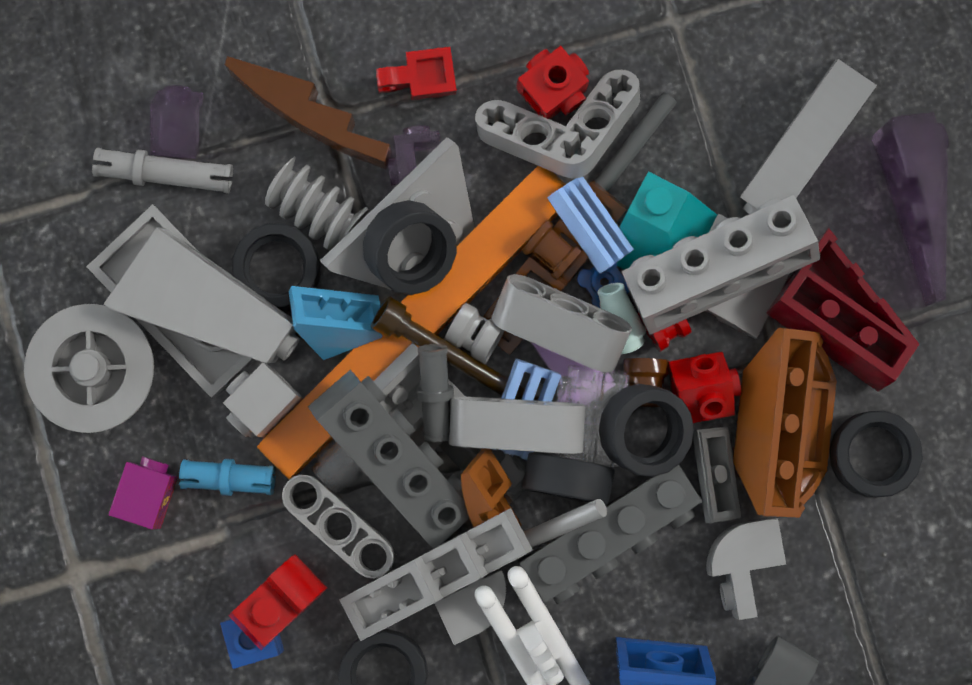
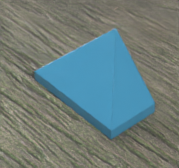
M298 286L290 287L288 292L294 330L323 360L383 337V335L371 329V323L380 308L379 295Z

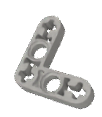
M621 69L608 72L600 79L566 126L506 101H488L483 103L475 114L478 136L490 146L563 177L571 179L583 177L595 167L640 103L639 79L635 74L627 70ZM612 93L617 94L614 100L612 99ZM600 117L609 121V124L602 129L594 130L585 126V123L592 118ZM531 133H542L547 137L538 145H529L523 142V139ZM580 147H581L582 156L579 155V154H576Z

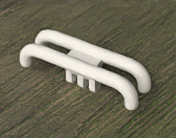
M512 567L508 571V580L532 621L517 630L493 590L488 586H480L476 589L475 599L478 605L483 610L527 685H556L563 680L564 676L570 685H591L528 574L522 567Z

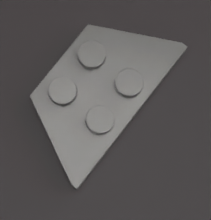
M446 137L320 262L331 272L391 289L370 271L364 260L363 240L368 225L378 212L393 203L407 200L424 203L449 222L456 236V246H458L475 227L459 147L456 143ZM423 223L409 225L397 234L391 242L387 254L388 264L393 270L397 272L409 270L423 260L432 242L430 228Z

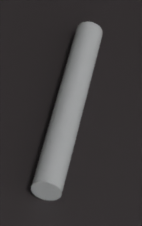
M596 499L523 532L533 548L607 515V508L601 499Z

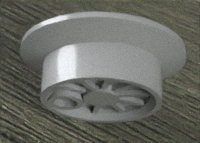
M98 304L72 306L59 311L47 319L32 337L24 362L26 387L37 409L54 424L64 429L81 433L106 431L130 419L146 400L154 376L152 349L141 328L127 315Z

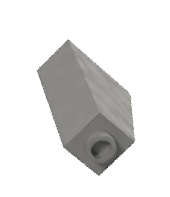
M836 59L742 192L740 198L747 202L743 209L751 214L758 211L759 207L769 200L775 198L785 199L792 195H795L797 198L877 85L841 60Z
M157 227L104 302V305L111 310L264 363H275L278 358L283 361L286 360L300 340L295 335L296 331L290 316L169 230Z

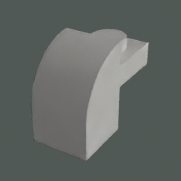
M765 518L732 525L714 540L709 550L706 562L707 575L712 577L726 575L727 582L720 583L723 607L725 611L732 610L733 617L738 620L758 617L750 570L786 565L778 518Z
M502 569L488 574L434 603L453 645L477 635L491 626L475 599V591L478 587H490L502 607L504 606L506 584Z

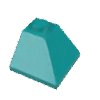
M648 171L619 227L634 250L617 261V267L626 270L630 268L634 261L648 255L657 256L671 250L678 241L691 236L698 238L709 233L717 214L690 192Z

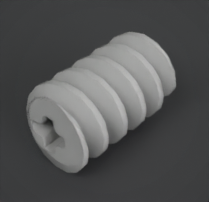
M293 157L282 167L271 182L265 197V205L273 209L281 204L279 215L285 220L296 215L294 226L299 230L311 225L309 236L314 241L326 235L324 247L330 251L368 214L369 209L365 207L355 215L351 213L355 200L353 197L350 196L339 204L336 200L340 188L335 186L327 193L322 192L325 177L321 175L313 182H308L307 178L311 167L305 165L297 172L293 171L296 158Z

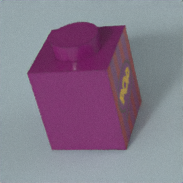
M142 456L140 464L126 462L108 515L152 530L161 529L178 476L166 473L168 464Z

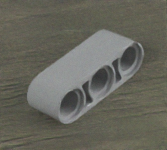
M518 274L507 276L491 317L493 323L506 332L591 369L606 373L615 370L632 331L630 324L623 318L532 278Z
M453 397L451 398L449 445L548 453H583L585 405L568 402Z
M309 475L294 476L287 481L282 492L283 503L287 510L356 572L366 578L374 579L383 576L391 570L395 563L396 554L390 541L324 482L315 476ZM304 482L312 484L317 492L316 502L308 509H302L297 506L293 498L296 487ZM335 513H343L351 520V532L345 539H336L328 532V520ZM368 544H378L385 550L387 556L386 563L381 569H369L362 562V551Z

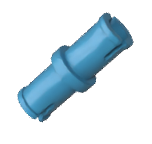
M183 459L180 466L179 479L184 480H181L179 485L181 489L220 490V494L232 496L234 491L273 495L276 476L272 474H275L276 468L273 465L236 464L234 459H224L222 463Z

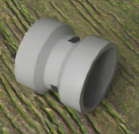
M465 303L454 318L444 340L457 348L468 350L474 359L485 364L499 343L504 330L496 326L491 319L487 320L480 316L477 308Z

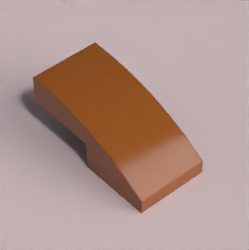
M482 448L461 473L463 498L473 528L511 508L504 494L511 487L512 482L491 449ZM514 513V515H515V517H516L518 523L520 524V526H522L520 520L518 519V517H517L516 514Z

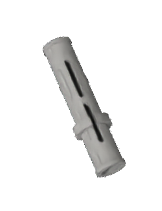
M98 147L95 149L93 160L112 163V166L92 164L94 177L132 180L134 185L144 186L145 182L219 191L229 194L232 181L213 178L214 175L233 177V165L231 164L222 165L149 156L148 151L137 150L136 154L105 150Z

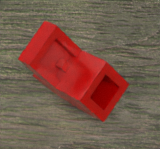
M294 554L235 608L229 617L262 650L316 601L327 587Z

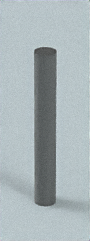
M665 92L660 95L594 180L607 192L675 107L677 102L673 97Z

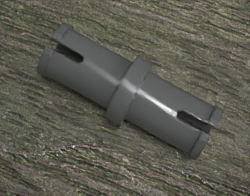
M429 344L418 347L421 386L417 388L416 393L417 400L422 402L423 438L428 442L447 441L450 435V400L454 397V389L448 383V349L446 345Z

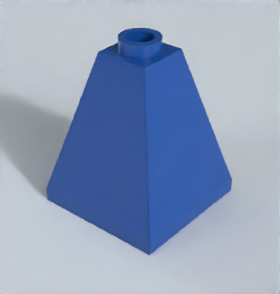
M616 637L615 650L620 685H716V676L707 646Z

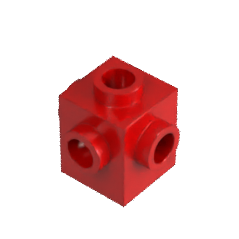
M559 46L552 53L545 49L535 55L526 64L528 71L521 75L517 81V91L537 115L551 119L561 111L566 116L583 104L586 100L583 94L587 91L589 80L586 77L589 75V70L576 53L573 52L568 55L564 48Z
M723 351L668 361L671 393L683 400L691 413L693 423L735 415L734 396L741 395L740 379L736 368H728Z

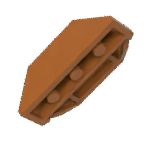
M778 328L743 370L733 463L758 515L800 518L805 509L804 504L814 494L827 472L837 380L829 357L822 347L823 340L819 332Z

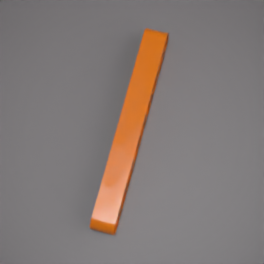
M537 166L457 246V254L452 269L441 283L427 292L407 295L401 301L407 307L406 312L412 315L411 320L438 335L456 317L461 307L465 303L469 304L521 252L547 220L551 222L558 215L547 197L566 184L554 172ZM391 335L388 338L383 336L380 339L354 348L260 442L257 449L288 480L296 476L333 440L332 436L316 420L308 406L350 369L360 381L364 380L367 376L374 381L413 342L403 336L395 338Z

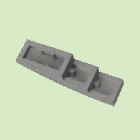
M510 508L339 600L360 641L526 555L533 549Z

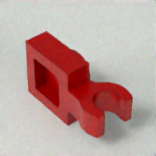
M451 47L406 52V66L376 69L378 93H390L410 87L411 100L456 95L457 89Z

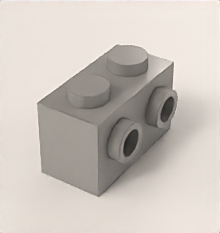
M262 363L252 374H249L247 371L242 372L228 386L226 391L230 396L223 404L231 411L226 419L245 437L249 436L250 438H253L255 435L265 438L304 398L275 369Z

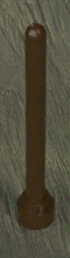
M391 296L382 303L371 323V329L386 338L391 335L395 338L403 336L418 346L429 344L446 345L448 349L447 363L499 395H503L508 381L507 377L412 321V315L406 312V305ZM519 385L515 399L522 400L525 388ZM535 395L533 400L538 401L539 397Z

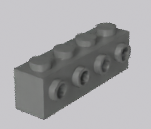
M350 369L312 402L308 408L341 448L424 540L435 549L470 519L463 498L461 481L455 474H452L448 479L445 478L438 470V467L444 462L427 442L418 447L409 437L415 431V428L398 409L390 415L380 404L387 396L369 376L360 381Z
M677 465L668 473L645 479L609 502L608 505H605L607 508V515L550 540L520 559L519 563L528 574L544 603L553 598L556 604H560L580 590L576 584L578 581L591 573L595 579H598L615 569L619 565L616 557L630 548L634 554H637L655 543L658 538L654 533L670 523L672 528L676 529L694 518L697 514L693 508L700 504L702 500L681 467Z

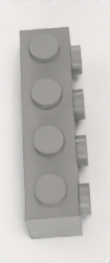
M792 195L785 199L775 198L762 204L758 211L743 218L733 217L724 220L717 225L715 230L698 238L695 236L684 238L678 241L671 250L662 254L641 257L634 261L630 268L622 271V274L649 335L820 260L819 243L795 195Z

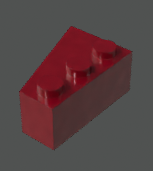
M828 228L817 239L820 260L795 270L766 314L788 329L819 332L823 340L822 347L828 357L879 392L897 380L919 346V343L884 298L879 299L862 277L865 273L857 263H851L837 245L836 241L838 239Z

